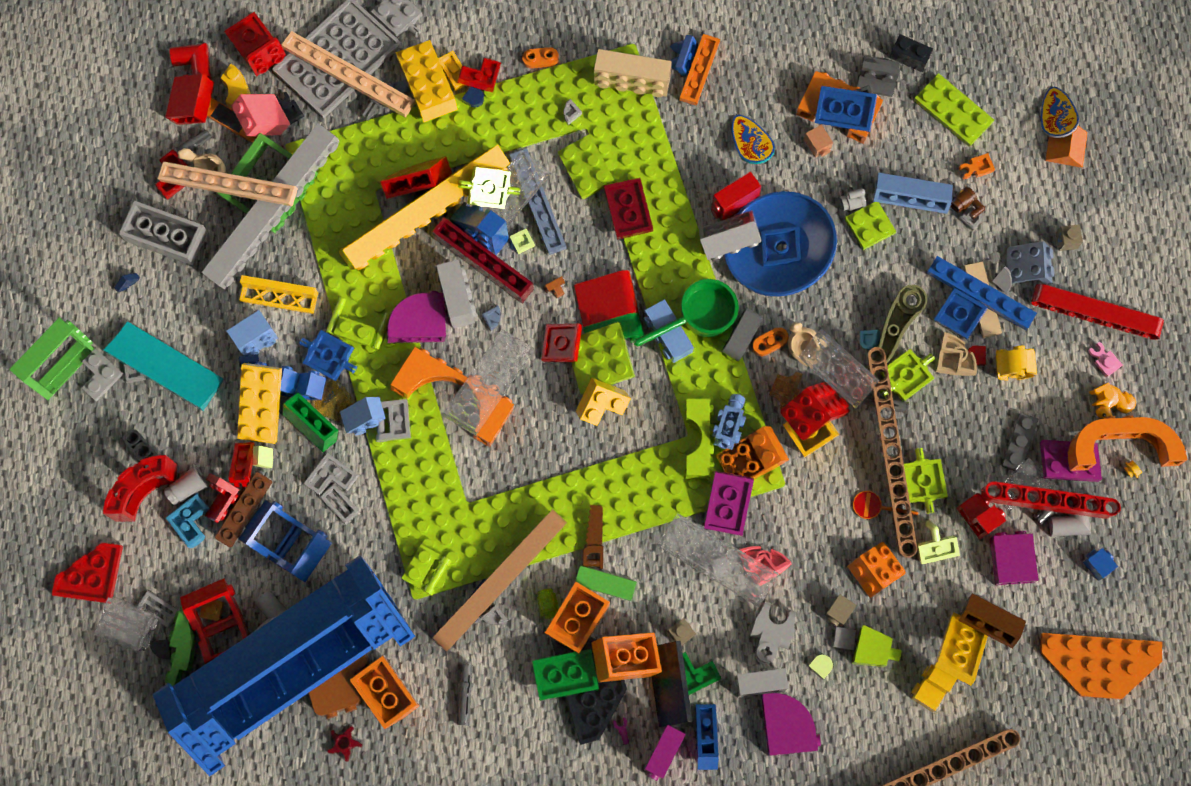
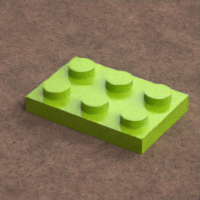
M590 134L558 151L583 200L604 189V185L615 183Z

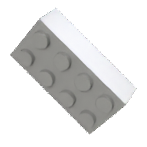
M137 201L133 202L119 232V235L125 242L192 266L208 234L205 227L199 223Z

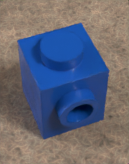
M1094 548L1085 555L1088 559L1083 562L1098 581L1105 578L1118 567L1113 561L1112 554L1103 548L1098 551Z

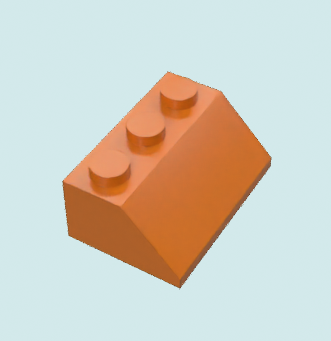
M381 656L350 679L384 729L402 720L420 706L384 656Z

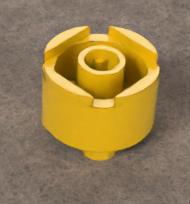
M1015 346L1010 351L1006 349L996 351L997 376L999 380L1007 381L1008 377L1024 380L1037 375L1034 349H1025V346Z

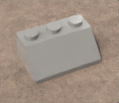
M752 210L699 228L700 240L707 260H716L726 253L734 254L739 252L741 248L747 246L752 248L757 246L759 242H762Z

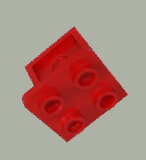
M255 12L224 31L256 77L265 73L273 65L282 62L284 57H286L279 40L271 35Z
M826 381L804 389L784 406L780 412L800 439L806 440L830 421L847 415L850 409L848 408L847 401L840 398L836 393L835 386Z

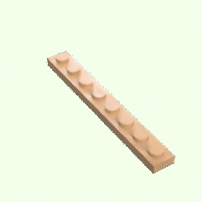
M293 31L290 32L281 45L284 50L404 117L408 115L415 105V100Z
M163 162L158 176V180L161 182L287 206H293L298 188L292 185Z

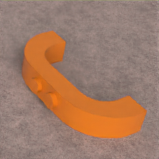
M1133 415L1122 418L1108 416L1089 423L1074 436L1068 449L1070 471L1089 470L1096 464L1094 444L1097 440L1144 439L1156 449L1161 467L1179 466L1188 459L1185 447L1173 429L1159 420L1148 417H1134Z

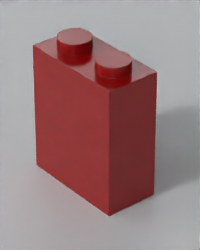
M197 73V75L184 74L183 76L174 77L165 118L177 125L206 123L214 82L203 73Z
M751 171L713 195L711 212L716 219L719 218L721 221L730 218L749 202L759 197L762 186Z

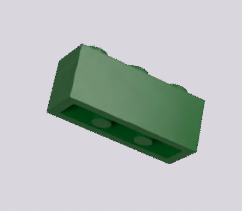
M299 393L284 403L283 416L322 452L337 442L338 429Z

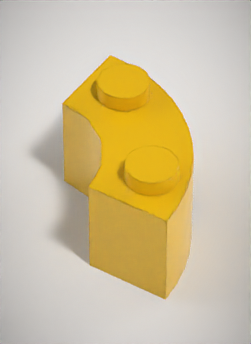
M230 64L221 76V80L228 89V97L225 102L232 109L231 105L240 94H250V90L242 73L234 65Z

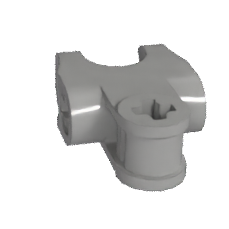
M766 601L754 621L750 637L759 640L755 651V658L759 663L765 665L774 660L779 647L788 650L794 634L796 612L791 610L783 624L773 623L769 619L771 603ZM767 649L770 655L764 658L761 651Z

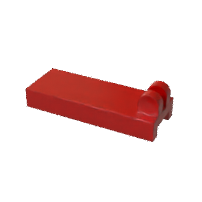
M254 442L235 443L228 477L229 482L234 483V487H239L240 483H242V487H247V482H250Z

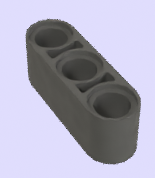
M746 307L725 343L722 352L739 361L750 344L763 317Z
M130 429L124 433V443L139 461L158 455L137 430Z

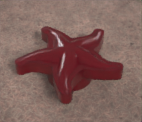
M354 727L348 728L343 735L336 734L332 730L331 735L335 745L327 752L329 754L342 752L345 756V761L348 762L351 749L363 747L360 742L352 739Z

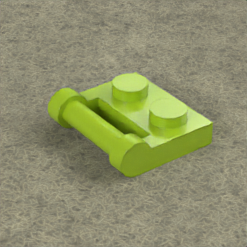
M421 544L402 576V580L433 595L436 584L452 561ZM438 560L440 563L427 585L423 584L434 562Z

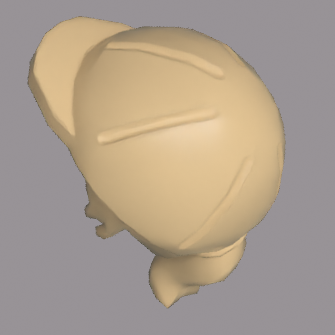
M188 148L178 151V158L192 162L195 168L226 173V166L223 160L215 154L209 153L199 156Z
M793 322L789 327L790 331H792L788 339L790 353L805 366L811 367L816 365L821 357V341L818 334L813 329L802 327V323Z

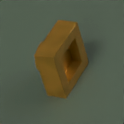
M213 600L202 605L199 617L219 621L225 603Z

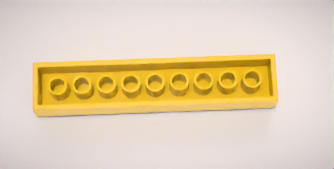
M499 145L489 148L451 174L436 187L430 188L338 252L351 270L356 269L358 271L369 265L368 260L371 258L376 260L385 254L384 249L394 248L400 243V238L410 237L416 233L415 228H423L431 222V217L441 216L446 212L445 208L447 206L449 208L454 207L462 201V196L464 198L467 197L469 190L459 188L458 184L460 183L458 182L459 180L470 181L473 166L508 170L506 166L510 162Z

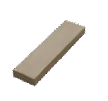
M983 262L964 265L965 272L989 285ZM987 309L978 323L982 338L1002 333L997 314Z

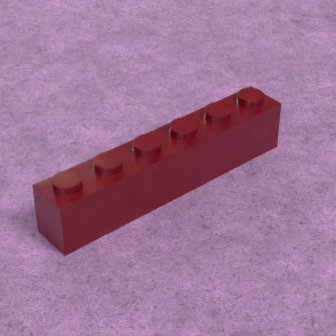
M443 218L432 231L435 240L523 304L533 292V282L446 218Z

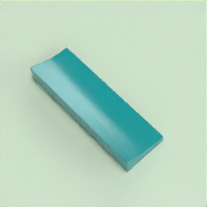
M128 321L116 337L103 349L109 356L202 411L205 410L224 381L219 375Z

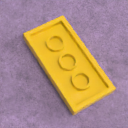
M249 363L242 364L237 439L272 444L277 442L282 368Z
M953 612L934 667L972 686L976 679L988 636L958 621L960 615Z

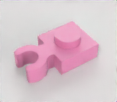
M1098 342L1096 346L1099 348V352H1095L1093 348H1090L1088 352L1091 356L1098 359L1094 363L1107 378L1123 365L1111 350L1105 353L1103 344Z

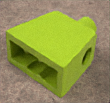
M862 625L859 630L852 664L885 667L887 666L888 659L899 662L902 650L891 647L893 638Z

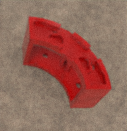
M157 455L142 459L134 466L128 467L118 476V480L112 489H109L103 506V514L115 522H135L139 506L147 495L161 486L176 481L177 464L166 455Z
M225 578L180 597L182 610L192 629L197 631L200 638L198 644L205 664L223 653L214 654L209 637L236 625L239 626L243 639L250 635L242 612L234 597L236 595L232 584L228 585ZM225 596L233 614L204 627L195 608Z

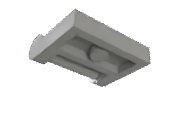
M408 400L381 402L383 410H389L390 433H385L384 420L379 422L376 442L411 438Z

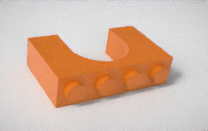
M815 71L798 106L796 115L809 121H814L821 86L852 91L859 89V87H853L841 79L836 80L829 77L827 73ZM878 95L872 125L883 103V99ZM849 129L847 137L864 144L869 132Z

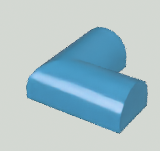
M195 494L166 517L188 548L196 547L205 539V535L194 521L210 508L198 494Z

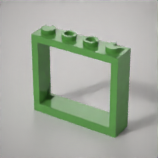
M260 133L231 174L247 177L268 146L288 159L293 154ZM315 172L313 180L307 182L304 186L302 194L294 199L293 206L280 217L281 220L278 225L272 227L271 231L273 233H276L280 227L284 226V221L288 215L293 214L296 208L295 205L305 197L308 187L315 183L314 179L318 174L317 172ZM217 193L247 214L250 211L248 207L233 198V195Z
M59 317L9 370L21 381L49 400L83 364L82 361L94 350L91 346L93 342L68 319L64 322ZM70 335L77 341L39 382L31 377Z

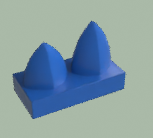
M686 35L684 40L670 45L671 49L679 54V56L670 60L672 61L671 68L677 70L681 76L685 77L689 74L698 48V43L693 35Z

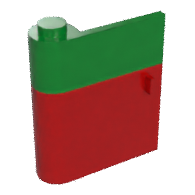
M617 271L574 285L584 333L619 322L624 339L630 341V343H634V340L644 336L630 271Z

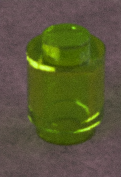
M552 588L538 591L536 598L540 616H545V619L554 618L559 610L556 593L553 592Z

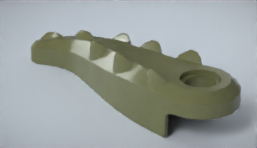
M907 285L903 287L896 295L887 313L878 347L882 348L886 354L887 363L895 354L908 327L926 307L927 295L920 286ZM907 296H915L917 299L916 304L909 305L906 301ZM876 353L873 361H880L882 356ZM868 365L861 369V375L870 374Z

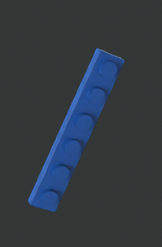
M939 256L935 258L927 274L951 288H956L988 306L989 310L1026 331L1037 314L1035 311Z

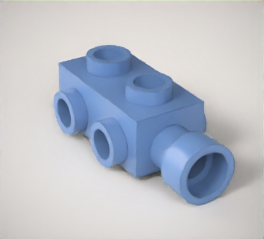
M732 394L729 398V406L725 405L724 410L720 409L717 418L720 424L719 426L715 425L712 434L713 437H716L714 445L723 449L733 450L734 443L739 444L742 432H738L739 427L743 428L746 417L743 416L744 410H741L745 402V398L742 395Z

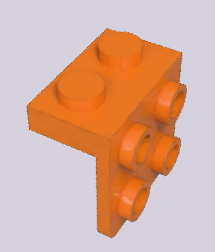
M884 542L868 550L847 566L869 598L875 596L906 573Z

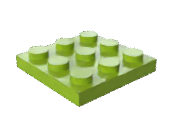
M619 322L581 335L578 361L571 362L580 394H584L591 378L613 385L635 377Z

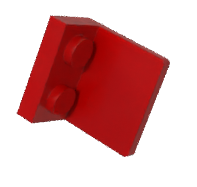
M209 473L205 480L210 482L209 487L219 492V494L205 514V517L218 523L227 515L229 505L236 501L239 489L220 477Z

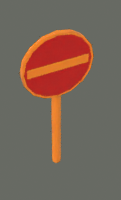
M862 491L853 500L855 513L863 519L875 518L881 509L892 511L891 507L882 506L880 497L872 491ZM896 508V512H907L905 509ZM911 511L912 515H918L917 511Z

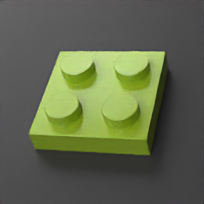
M874 202L845 217L846 223L863 250L896 234L895 228L879 202Z

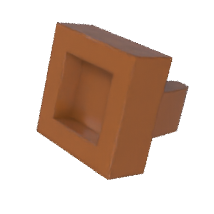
M561 276L546 284L544 288L547 293L553 291L556 298H559L565 294L561 285L565 284V281Z

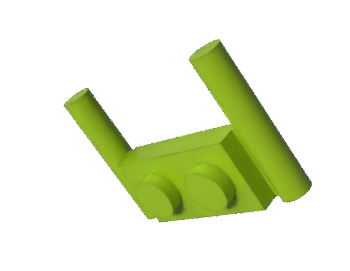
M339 297L326 333L379 350L391 314L385 312L380 327L377 330L375 327L340 316L346 299Z

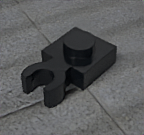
M283 92L285 95L284 100H279L277 96L276 98L291 125L305 116L295 100L290 102L288 93Z

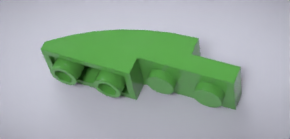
M182 607L175 614L174 622L176 624L168 638L169 646L177 648L176 652L174 651L171 656V671H168L165 677V683H170L172 686L181 681L183 671H192L194 662L195 632Z

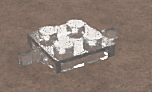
M1025 458L1004 482L1045 489H1053L1056 485L1053 480L1043 478L1042 464L1038 466L1030 458ZM1008 490L1010 498L1014 499L1015 494ZM1028 493V500L1034 502V496ZM1011 505L1004 506L1008 512H1011L1015 507ZM1023 507L1029 513H1032L1035 510L1032 508Z

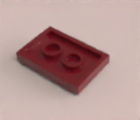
M641 178L604 185L617 240L653 232V225Z

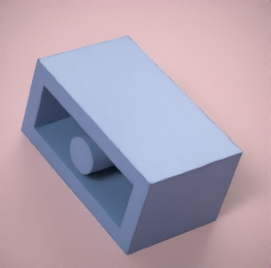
M365 397L340 412L346 433H354L355 435L366 433V429L374 428L379 425V422L386 419L379 397Z

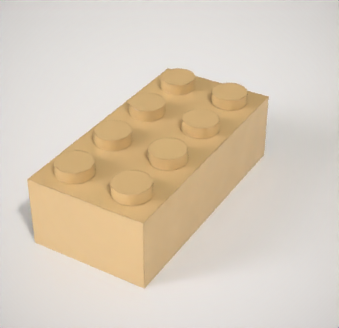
M598 49L594 68V83L600 88L610 87L616 88L618 91L628 90L634 91L636 94L646 93L652 94L655 97H667L672 61Z

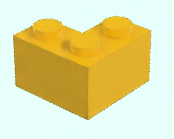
M591 378L575 412L580 420L598 426L605 409L623 415L631 398L625 390Z
M930 664V666L924 669L921 675L924 677L920 684L917 682L911 691L914 694L911 699L931 712L936 711L945 694L951 691L957 678L934 667L935 664Z

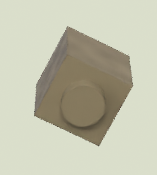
M1080 224L1061 226L1056 232L1059 251L1074 250L1080 247L1083 243Z
M839 594L825 614L828 618L827 621L835 627L838 625L842 627L856 607V604Z
M684 618L667 632L674 641H681V646L696 635Z

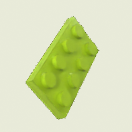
M939 73L914 98L918 105L968 147L994 122L990 115Z

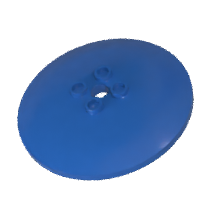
M773 192L752 200L736 214L739 215L751 210L753 211L762 241L755 247L748 248L747 246L741 248L737 253L730 254L729 252L724 254L730 272L748 290L765 296L792 295L816 283L832 264L837 248L836 228L828 211L813 198L797 192ZM780 244H786V245H787L784 250H782V251L777 250V246H778V245H780Z

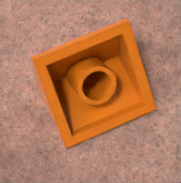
M1078 126L1072 134L1066 137H1049L1045 161L1082 168L1087 132Z

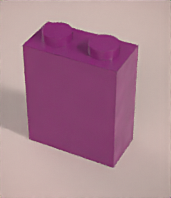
M1026 531L1014 532L1015 535H1007V532H998L990 538L995 585L1027 584L1039 581L1033 533L1027 534Z
M669 725L666 726L644 769L647 771L646 776L655 781H658L659 778H664L686 734Z

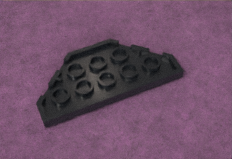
M590 636V638L588 639L587 643L581 651L591 649L594 661L591 643L596 641L597 639ZM550 637L555 656L575 652ZM625 680L598 682L599 690L567 696L580 745L600 740L627 691Z

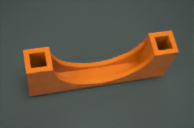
M414 347L392 381L391 390L408 399L415 390L430 382L448 381L462 386L472 395L479 411V422L473 438L491 447L514 409L512 400L506 396L500 397L495 394L496 391L488 386L483 387L475 378L464 376L463 372L458 368H450L444 360L440 358L435 359L430 356L427 350Z

